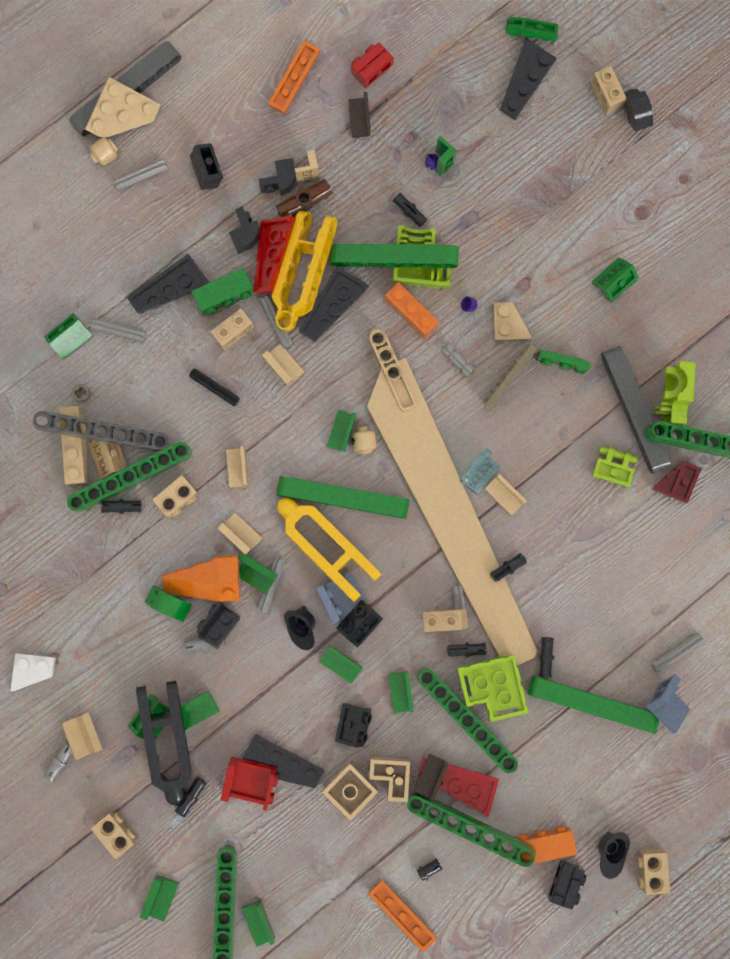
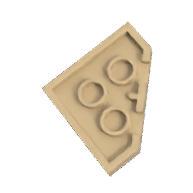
M108 77L85 130L100 138H106L153 122L161 105Z

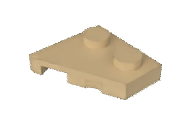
M513 302L493 303L494 341H527L532 339Z

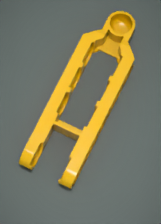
M299 211L296 215L272 293V299L278 308L275 317L276 324L283 331L294 329L298 317H302L313 309L336 233V217L326 215L322 228L319 229L316 242L313 243L306 241L312 222L311 213ZM302 253L313 255L311 264L308 265L309 271L306 281L302 284L303 290L300 300L294 305H290L288 298ZM281 321L283 322L285 328L281 327Z
M288 497L279 500L277 511L286 520L285 533L355 602L361 596L360 593L339 572L352 560L374 582L381 576V573L314 506H299ZM303 515L310 516L319 525V528L324 530L332 538L333 542L337 543L345 551L333 565L295 529V523Z

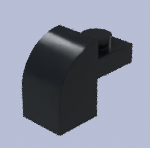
M637 88L624 92L627 98L624 106L628 112V123L632 128L638 131L653 126V111L647 93L645 91L640 92Z
M293 158L275 161L277 176L260 178L261 192L273 193L276 189H280V194L283 196L294 188L296 173Z
M242 206L235 209L242 227L229 232L238 254L253 248L258 242L260 234L257 220L252 222L249 212H245Z

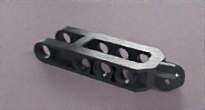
M174 680L166 682L170 711L152 714L150 700L147 698L146 685L136 687V695L152 785L164 792L165 799L170 805L176 806L184 800V786L191 778L192 769L177 681ZM173 725L181 773L178 779L167 781V777L160 773V758L157 755L156 736H154L153 729Z

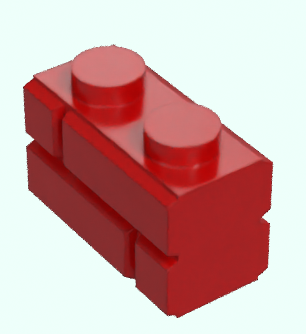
M380 42L375 46L372 44L365 50V54L361 58L358 56L352 61L351 74L364 88H367L393 65L394 58Z

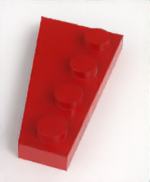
M292 215L261 221L253 292L256 294L272 293L274 291L296 220Z
M426 757L422 758L418 777L422 772V769L427 759ZM449 764L439 789L489 818L499 779Z

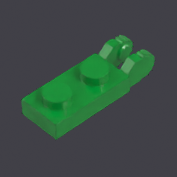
M524 17L507 18L505 32L509 35L517 36L520 34L528 38L533 37L554 42L557 40L559 24Z
M540 350L536 357V360L541 361L540 364L551 366L555 364L564 370L573 368L576 373L584 374L591 368V364L587 360L550 351Z

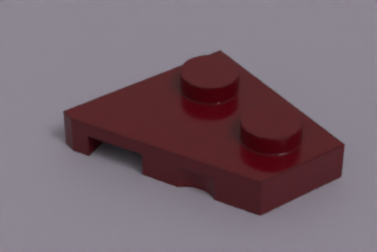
M682 461L654 485L652 490L687 504L702 468Z

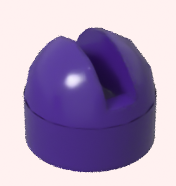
M427 154L425 159L426 168L431 167L430 170H435L439 157L434 154Z
M466 296L462 299L461 308L463 311L473 312L478 307L477 300L473 297Z

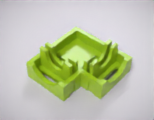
M398 225L397 244H435L436 229L419 230ZM408 234L425 236V238L408 236ZM394 268L393 284L396 285L399 282L405 286H424L426 288L449 290L451 268H447L446 279H442L443 268Z
M680 361L672 367H665L663 402L660 403V406H654V409L660 410L655 411L654 415H662L663 422L682 426L687 424L688 404L694 400L696 362Z
M514 654L456 667L466 707L485 703L490 722L529 713ZM464 676L468 678L472 696H468ZM518 708L516 711L498 715V711Z

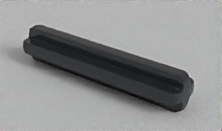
M194 368L190 372L189 377L232 406L238 404L240 400L238 396Z

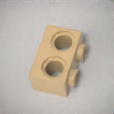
M612 66L595 72L590 83L605 115L622 108L627 98Z
M240 308L214 328L211 333L225 351L254 329V325Z
M181 475L157 495L153 502L167 518H176L183 512L181 509L185 505L190 506L197 500L196 496L199 493L185 476ZM183 487H188L189 494L186 497H181L180 490ZM172 499L174 507L167 510L165 503L167 500Z
M466 608L423 612L424 632L463 630L468 628Z
M112 810L96 823L91 830L116 860L133 846L137 839L135 838V832L130 827L127 828L123 823L124 819L121 814L115 813ZM106 821H110L113 823V830H108L106 828ZM117 838H125L126 845H120Z
M663 849L639 850V856H637V867L641 872V876L638 877L639 888L646 895L670 893L667 852ZM655 857L654 865L648 866V860ZM652 878H657V883L653 886H650V880Z

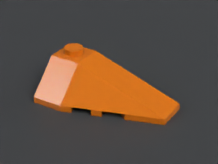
M238 555L217 556L212 558L211 561L199 562L193 567L181 568L162 575L163 590L173 595L213 601H240L241 581Z

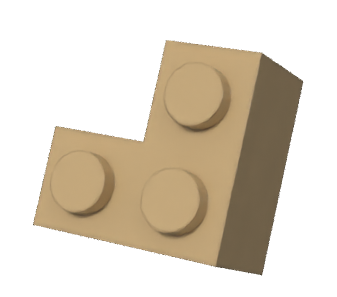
M370 756L369 779L388 781V801L408 802L410 759Z

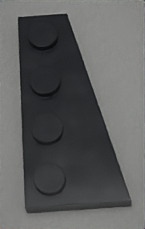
M526 38L500 111L516 120L557 58Z
M187 254L130 294L127 299L137 313L140 314L191 294L193 290L210 282L191 256Z
M336 267L314 304L313 309L300 328L299 333L316 342L370 285Z
M257 734L254 735L243 757L245 760L277 767L276 775H279L278 780L316 788L324 772V769Z

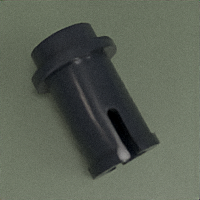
M436 858L423 867L419 866L420 869L416 871L422 881L425 879L428 881L430 876L443 870Z

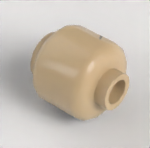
M100 138L90 145L92 152L89 155L95 164L99 162L102 166H106L117 158L116 152H118V149L110 138Z
M358 427L357 431L351 434L352 449L357 452V455L373 453L372 450L377 448L376 433L373 430H369L368 427Z

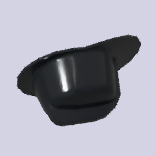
M301 606L295 611H287L284 614V620L291 640L300 649L310 650L315 643L313 629L316 621L314 616L308 611L306 606Z
M607 832L598 843V852L601 855L600 870L607 879L617 877L623 869L630 847V839L624 832H617L615 834Z

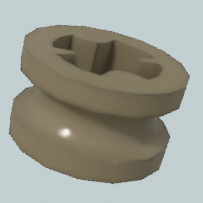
M78 384L73 388L72 396L79 402H85L90 398V390L85 385ZM81 388H84L83 391L86 392V395H82V398H78L79 395H76L77 391H80Z

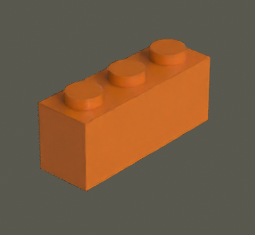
M399 282L385 295L384 301L424 340L438 327L439 321Z
M566 825L554 827L555 830L552 831L542 829L535 831L533 835H528L527 833L519 834L516 838L534 847L536 856L533 864L577 855L572 830L566 827ZM525 851L521 853V856L524 859H530L532 857L529 852Z

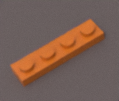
M305 40L303 41L268 102L269 107L284 115L286 114L320 54V48Z
M383 879L368 892V895L423 953L437 940V936Z

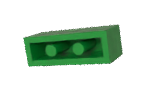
M244 267L192 291L203 316L206 314L207 316L213 315L217 312V309L221 307L228 308L234 305L235 301L248 299L254 293L253 286Z

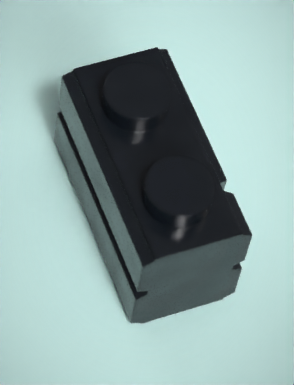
M212 144L195 145L190 154V159L200 189L218 188L223 175L221 170H219L220 166Z
M560 860L548 895L549 901L573 910L574 905H578L580 900V894L578 893L580 886H584L586 882L584 869Z

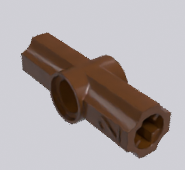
M323 179L306 189H300L296 195L275 206L281 217L294 216L299 211L309 210L312 205L332 195L333 192L326 179ZM302 197L309 198V201L306 203H302L299 200Z

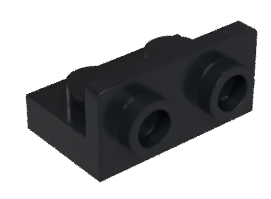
M360 600L336 629L358 648L383 618L363 600Z
M222 601L214 604L210 608L207 618L205 620L202 619L197 626L198 637L216 649L220 647L240 620V616L226 608Z
M343 703L335 742L352 747H363L368 738L367 729L372 719V709Z

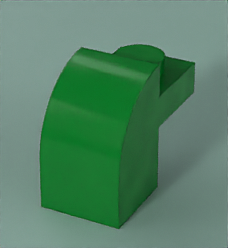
M154 585L145 600V603L150 605L151 608L184 622L192 606L187 601Z

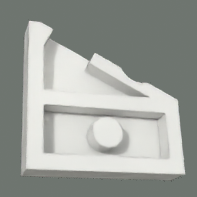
M15 653L10 691H16L53 677L56 657Z

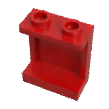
M231 756L221 801L228 802L229 798L233 797L264 805L263 810L267 811L268 804H273L275 796L272 788L276 787L278 783L277 767Z

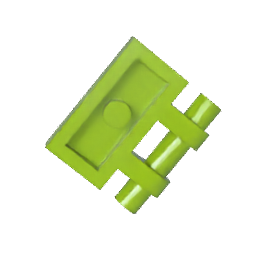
M600 446L599 453L605 455V460L597 458L592 477L629 488L635 469L628 467L629 462L636 464L638 457L631 455L630 452L625 451L623 453L617 451L610 446L608 448ZM612 458L622 460L621 465L611 462Z

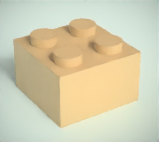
M349 761L323 788L322 793L351 821L378 793V788Z

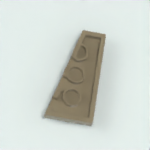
M533 344L524 346L519 353L522 357L518 362L515 360L508 368L510 373L507 377L502 376L496 383L499 386L495 392L490 391L484 399L487 401L485 406L491 410L538 349Z

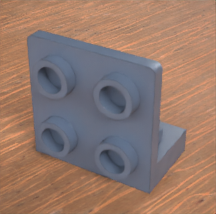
M352 572L343 575V577L361 595L355 602L333 581L316 588L333 624L345 618L360 600L367 604Z
M676 674L659 684L646 706L673 734L678 732L690 710L675 694L678 690L677 685L681 680Z

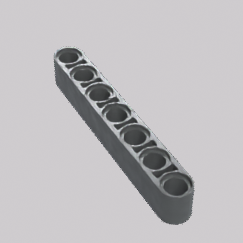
M166 41L116 81L141 93L179 63L181 55L169 41ZM101 92L77 110L69 119V122L81 136L91 133L85 130V127Z
M617 346L602 352L601 359L648 470L653 474L670 467V460L664 445L651 442L645 436L646 427L654 422L622 348ZM654 428L655 433L659 435L657 429Z
M48 411L37 412L32 420L34 428L39 431L159 452L169 444L168 436L161 432ZM39 416H43L47 419V424L41 426L37 423L36 419ZM64 420L67 423V428H58L56 422ZM77 424H84L87 427V431L80 433L76 428ZM103 427L106 430V435L99 436L96 433V429ZM116 431H123L125 439L119 440L116 437ZM137 434L143 435L144 443H138L135 440V436ZM155 438H161L163 440L162 447H158L155 445Z

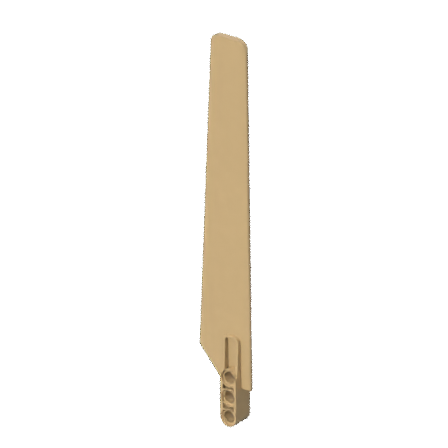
M381 329L373 330L369 337V343L381 371L367 409L497 655L502 657L514 654L517 661L516 665L531 660L537 653L535 643L505 577L495 582L490 576L491 572L500 567L408 361L406 358L398 361L385 332ZM381 336L383 341L375 343L373 337ZM382 353H389L391 358L387 361L382 360L380 357ZM396 370L399 375L396 378H391L388 372Z

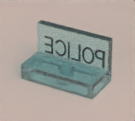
M485 448L460 479V482L476 495L480 493L500 467L489 458L492 452Z

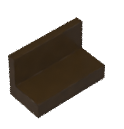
M363 92V98L348 99L352 138L369 137L371 133L367 92Z
M429 753L414 791L429 797L434 802L449 765L448 762Z

